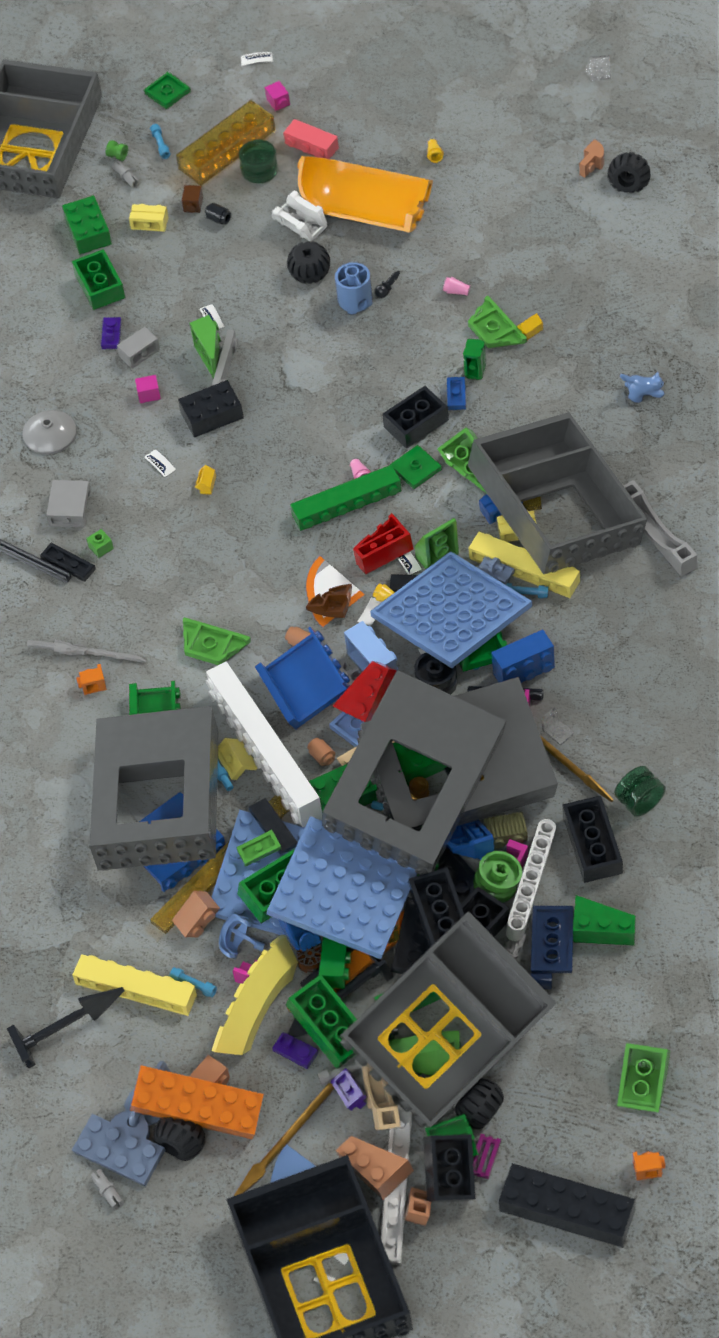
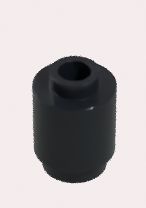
M211 203L205 209L206 218L218 224L226 225L231 219V212L216 203Z

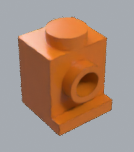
M98 664L97 668L79 672L80 677H76L78 687L83 688L84 695L107 690L101 664Z
M633 1152V1165L637 1181L662 1177V1169L666 1168L663 1155L660 1156L659 1152H645L642 1155Z

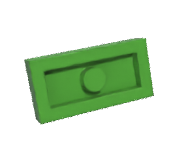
M270 830L236 847L244 865L248 866L280 850L281 845L273 831Z

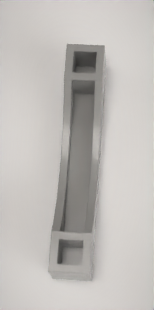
M634 480L623 485L647 518L644 529L645 535L681 577L697 568V554L688 543L678 539L664 526L652 509L644 492Z

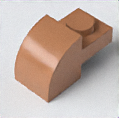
M595 139L584 149V159L579 163L580 175L585 178L595 168L602 170L604 166V148Z
M411 1187L404 1221L426 1226L431 1208V1202L427 1201L426 1191Z

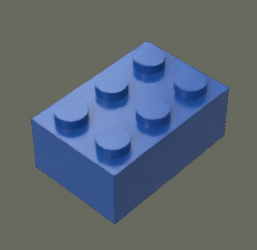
M543 629L491 652L493 675L498 683L519 677L522 683L555 668L554 645Z

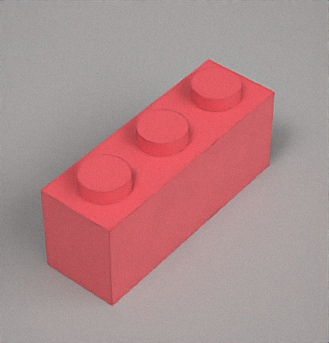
M296 119L284 131L286 145L316 157L330 159L339 148L337 136Z

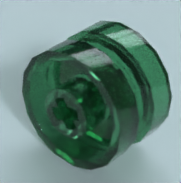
M258 139L249 141L240 148L239 161L241 174L244 179L258 184L270 181L276 176L278 164L276 150L272 143Z
M639 766L628 772L620 780L615 788L614 796L623 805H626V808L633 816L638 817L652 810L660 802L666 787L658 778H654V774L646 766Z

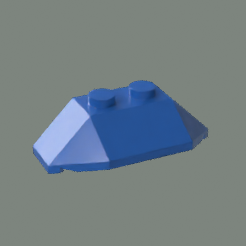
M479 820L457 826L447 846L455 854L481 860L487 853L494 851V838L490 831Z

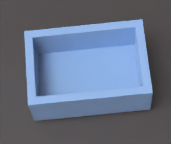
M361 621L344 632L347 655L362 672L372 661L380 662L398 670L396 655L393 651H389L386 648V644L381 638H377L371 626H367Z

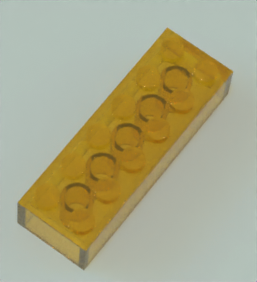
M248 101L176 154L178 169L202 186L276 131L274 116L254 101Z

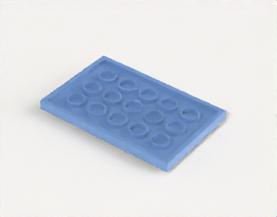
M239 810L211 897L220 907L215 917L227 920L233 914L246 916L253 921L251 927L284 935L277 918L271 917L261 924L237 893L240 881L288 852L280 855L276 851L245 866L236 847L265 832L250 812ZM283 822L296 841L299 842L305 827L302 828L298 825Z

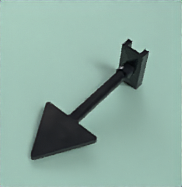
M369 955L373 963L366 968V971L346 985L345 989H341L336 994L343 1000L370 978H374L378 974L388 982L394 976L386 961ZM294 1018L288 1035L292 1037L309 1035L298 1020Z
M119 987L78 998L83 1008L72 1012L33 1035L30 1034L25 1038L15 1025L8 1027V1033L22 1062H25L28 1069L35 1066L30 1048L86 1014H89L94 1021L97 1020L125 991L124 988Z

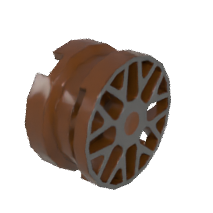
M320 944L317 947L311 946L310 949L304 952L296 950L297 964L301 971L305 973L313 972L314 968L320 967L322 951Z

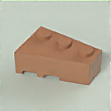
M350 1136L336 1150L339 1157L348 1155L355 1174L383 1200L414 1171L408 1159L353 1136Z

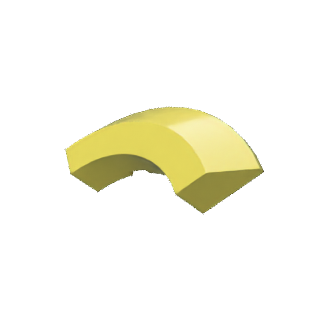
M282 934L270 943L271 948L268 951L263 950L258 961L254 962L247 972L250 976L243 984L239 985L234 995L237 999L231 1003L225 1013L228 1015V1019L224 1026H220L212 1048L213 1052L243 1055L251 1050L256 1033L266 1012L280 991L293 980L298 961L285 935Z

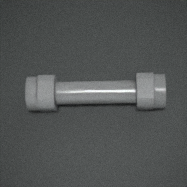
M354 1059V1063L329 1072L326 1069L317 1075L322 1086L331 1083L330 1081L345 1068L350 1072L358 1070L360 1073L363 1066Z

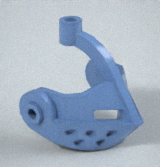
M233 914L223 924L219 936V948L225 956L236 959L238 946L243 939L251 942L255 949L263 950L264 943L246 934L247 927H251L253 923L250 918ZM238 923L241 924L237 929L234 928ZM232 932L235 933L233 942L230 941Z

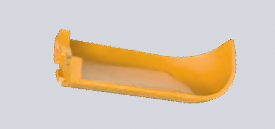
M301 156L297 165L299 169L298 187L302 198L314 206H321L325 215L405 232H412L417 226L415 224L416 221H421L424 214V209L422 208L424 202L429 200L433 180L320 157Z

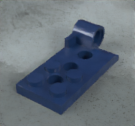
M533 906L531 976L544 990H552V973H572L573 906ZM556 922L558 925L552 927L548 923ZM550 938L557 939V941L554 943L548 942L547 940ZM550 954H554L557 957L555 959H549L547 956Z

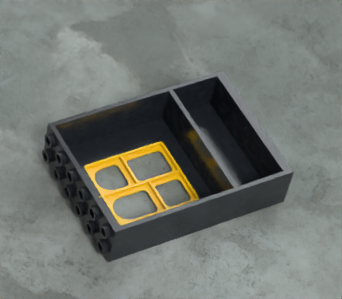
M348 1155L226 1199L233 1224L275 1338H393L405 1336L413 1330L410 1311ZM340 1253H346L353 1268V1273L343 1278L329 1281L322 1261ZM312 1265L322 1287L323 1295L307 1302L299 1303L288 1275L291 1271ZM352 1283H358L367 1306L364 1316L358 1320H348L343 1317L333 1294L336 1289ZM322 1305H328L333 1316L332 1326L329 1330L322 1333L311 1331L305 1322L304 1312Z

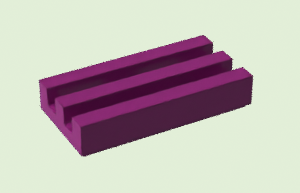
M480 1134L476 1146L479 1155L473 1157L474 1176L489 1179L501 1139H493L492 1136L485 1137V1134ZM486 1142V1146H485L483 1155H482V1157H481V1160H480L478 1169H477V1171H476V1170H475V1167H476V1164H477V1161H478V1158H479V1155H480V1152H481L483 1143ZM491 1144H493L494 1148L486 1172L483 1173L482 1170Z

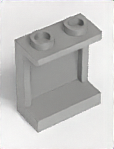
M52 481L46 514L49 526H86L85 510L88 495L91 494L89 481Z

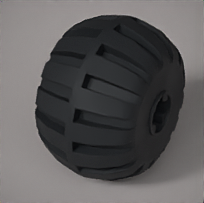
M634 152L621 153L609 165L608 179L612 183L611 186L614 189H618L617 191L625 193L639 192L650 181L651 171L648 162L641 155H636Z
M305 241L306 243L301 242L295 245L289 252L287 268L292 277L304 284L306 282L307 284H312V282H319L326 276L330 269L331 261L327 250L322 245L313 241L312 243Z
M480 1078L460 1098L455 1107V1113L457 1117L465 1114L471 1129H482L502 1105L504 1094L494 1081Z
M163 1117L158 1120L154 1129V1140L156 1144L165 1148L166 1153L179 1160L187 1161L195 1158L202 1151L205 1143V1133L203 1128L194 1122Z

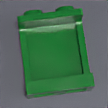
M501 631L459 662L463 672L492 664L491 652L508 645L506 640H502Z
M171 681V687L138 689L137 683L129 684V715L181 709L180 703H177V699L181 698L180 687H176L175 681Z

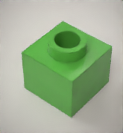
M102 529L86 538L88 547L98 558L114 549L112 540Z

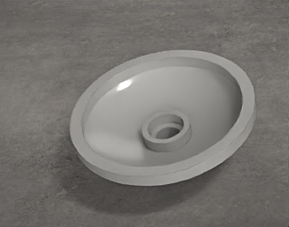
M46 410L32 416L24 425L22 434L24 442L30 450L38 454L50 455L68 448L74 441L77 430L74 420L67 413L58 410Z

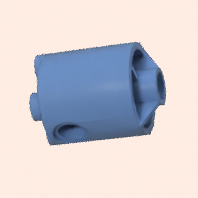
M350 262L339 267L335 273L337 300L340 307L351 315L370 307L373 301L368 268L357 262Z

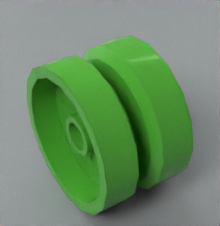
M504 851L487 853L482 857L473 879L474 888L480 887L502 903L509 901L514 896L522 877V867L519 861L513 855Z

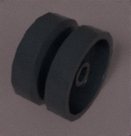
M427 652L423 653L416 660L414 665L416 679L450 695L456 690L458 684L456 665L450 668Z

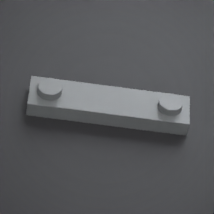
M235 330L227 331L212 386L226 380L234 349L238 348V338H236Z

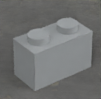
M146 327L136 331L117 345L119 357L131 368H134L160 350L158 338Z

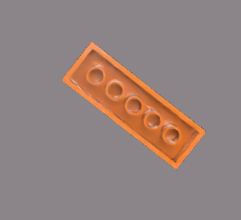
M141 1065L130 1111L159 1118L183 1119L184 1121L199 1124L205 1129L253 1139L264 1094Z

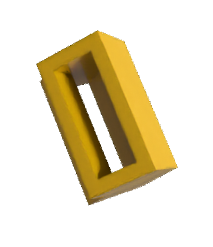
M536 313L517 325V327L529 340L543 330V322Z
M204 465L199 470L195 488L200 490V494L212 495L216 479L215 469Z

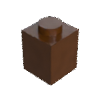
M184 185L182 195L183 211L201 213L203 201L202 187L200 185Z

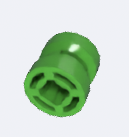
M110 140L106 146L105 154L108 157H116L117 160L123 161L128 154V145L118 144L117 141Z

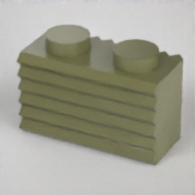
M523 812L484 819V826L493 835L494 848L504 847L509 839L519 843L528 840Z

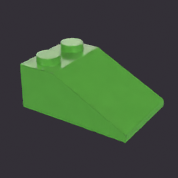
M207 315L190 322L193 345L214 379L220 359L219 342H221V339L217 332L219 330L217 322L215 320L212 321L211 317Z
M455 518L422 536L414 546L415 556L425 569L429 568L450 551L456 555L459 554Z
M626 1043L617 1106L659 1113L671 1050Z

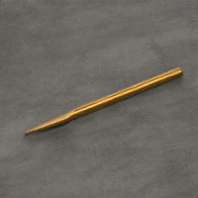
M540 735L545 750L583 780L589 788L610 802L614 801L589 774L582 771Z
M331 1083L325 1086L261 1162L251 1167L234 1196L244 1193L264 1176L266 1167L335 1089Z

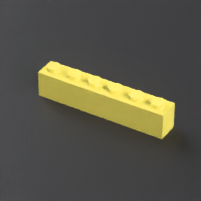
M478 532L469 546V559L481 563L485 556L491 559L499 558L500 563L514 568L515 572L512 576L537 586L545 585L549 587L550 591L571 598L580 583V571L575 567H567L553 573L543 574L525 548L497 539L490 534Z
M81 954L73 972L76 985L101 992L123 987L125 991L119 997L186 1016L189 1015L197 996L195 986L190 982L176 981L169 976H158L151 971H140L129 965L122 966L112 960L104 961L94 955L86 956Z

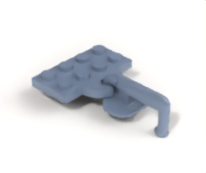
M160 1061L155 1068L170 1072L164 1061ZM133 1089L124 1103L126 1111L115 1115L110 1122L97 1115H91L72 1151L146 1187L165 1152V1148L148 1140L150 1125L156 1124L160 1118L130 1111L135 1091Z

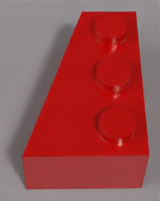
M393 513L388 516L389 519L383 525L379 524L376 527L377 530L372 535L368 534L353 548L356 564L365 575L414 550L411 534Z
M372 661L334 703L333 707L363 722L371 721L397 670L380 662Z

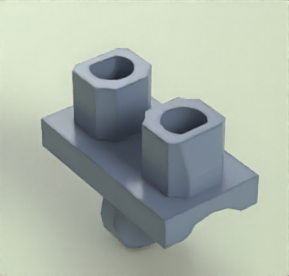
M485 556L477 567L505 585L510 581L511 576L515 572L514 568L500 563V559L496 557L491 559Z

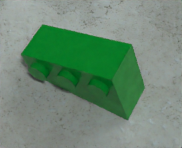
M575 895L573 942L635 946V915Z

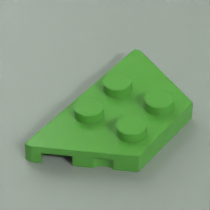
M489 296L484 298L482 306L476 309L475 314L468 321V327L480 340L485 342L487 348L524 344L527 342V337Z
M183 617L185 656L220 665L251 642L249 636Z

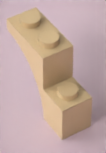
M363 1066L362 1073L368 1109L373 1110L375 1130L401 1127L398 1106L384 1090L386 1085L381 1080L377 1082L369 1074L371 1069L368 1066Z

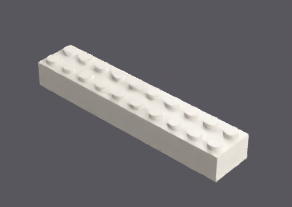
M224 662L206 671L208 678L206 684L210 689L208 694L211 700L218 703L219 712L222 715H226L229 727H234L236 730L235 734L240 742H244L248 755H253L256 767L263 770V776L267 783L271 782L273 785L272 789L275 795H280L283 807L286 811L290 810L292 813L291 818L293 822L303 828L306 827L310 816L322 820L319 796L229 664Z

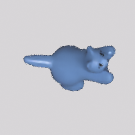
M658 372L652 377L620 375L621 379L625 381V387L629 389L628 397L632 402L640 403L644 395H650L655 398L664 396V391L660 390L664 382L659 377Z

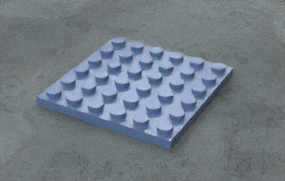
M450 551L372 609L370 614L378 622L450 668H453L530 609L532 601Z
M310 816L266 914L381 959L409 895V878L416 877L417 873L415 869L400 866L396 860L381 857L378 854L379 852L375 850L364 849L356 841L350 842L345 840L337 832H328L322 826V820Z

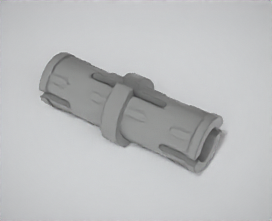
M121 161L113 163L112 169L121 176L120 178L123 181H126L132 188L140 185V179L132 173L130 168H126Z
M101 1169L96 1170L100 1178L93 1172L90 1177L100 1189L99 1193L101 1196L107 1199L113 1210L119 1209L115 1201L122 1207L124 1200L116 1192L115 1185L109 1182Z

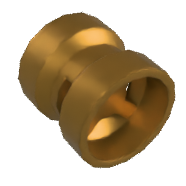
M415 777L409 782V790L413 800L430 796L429 784L425 778Z

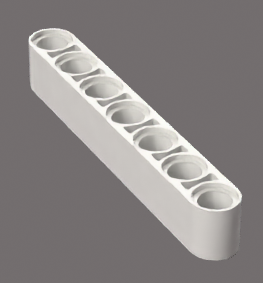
M543 819L538 824L509 915L506 936L512 941L521 940L526 930L556 830L555 823L550 819Z

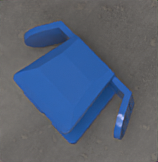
M278 919L286 938L296 950L304 952L310 949L311 946L314 947L316 946L315 944L321 943L318 934Z

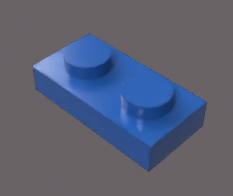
M465 377L447 378L448 410L466 409Z

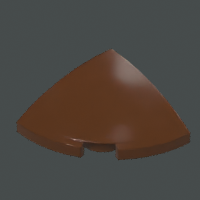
M352 584L329 588V591L323 593L322 596L318 594L312 598L306 606L308 611L318 615L345 618L350 604Z

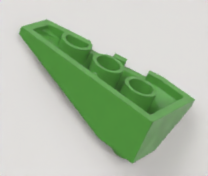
M466 427L437 448V450L449 466L486 493L468 467L473 440L478 438L473 430Z
M441 1031L443 1037L455 1049L461 1048L459 1031ZM410 1036L389 1040L388 1042L392 1050L404 1053L418 1042V1037ZM432 1040L413 1059V1071L420 1075L423 1073L432 1076L450 1059V1056L435 1040Z

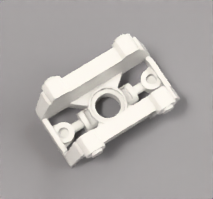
M293 191L287 196V203L281 208L277 206L272 211V218L274 220L276 219L282 226H287L298 233L301 238L304 237L310 242L317 238L327 227L323 208L318 205L314 206L300 197L297 191ZM290 206L291 208L296 210L297 214H290L288 207ZM311 224H318V225H320L321 227H319V228H318V227H313V228H312V225H311Z

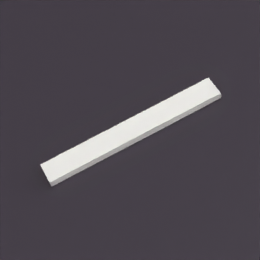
M397 1105L401 1127L390 1128L388 1152L409 1160L413 1113L411 1111L406 1112L400 1105ZM408 1177L384 1199L381 1240L391 1265H401Z

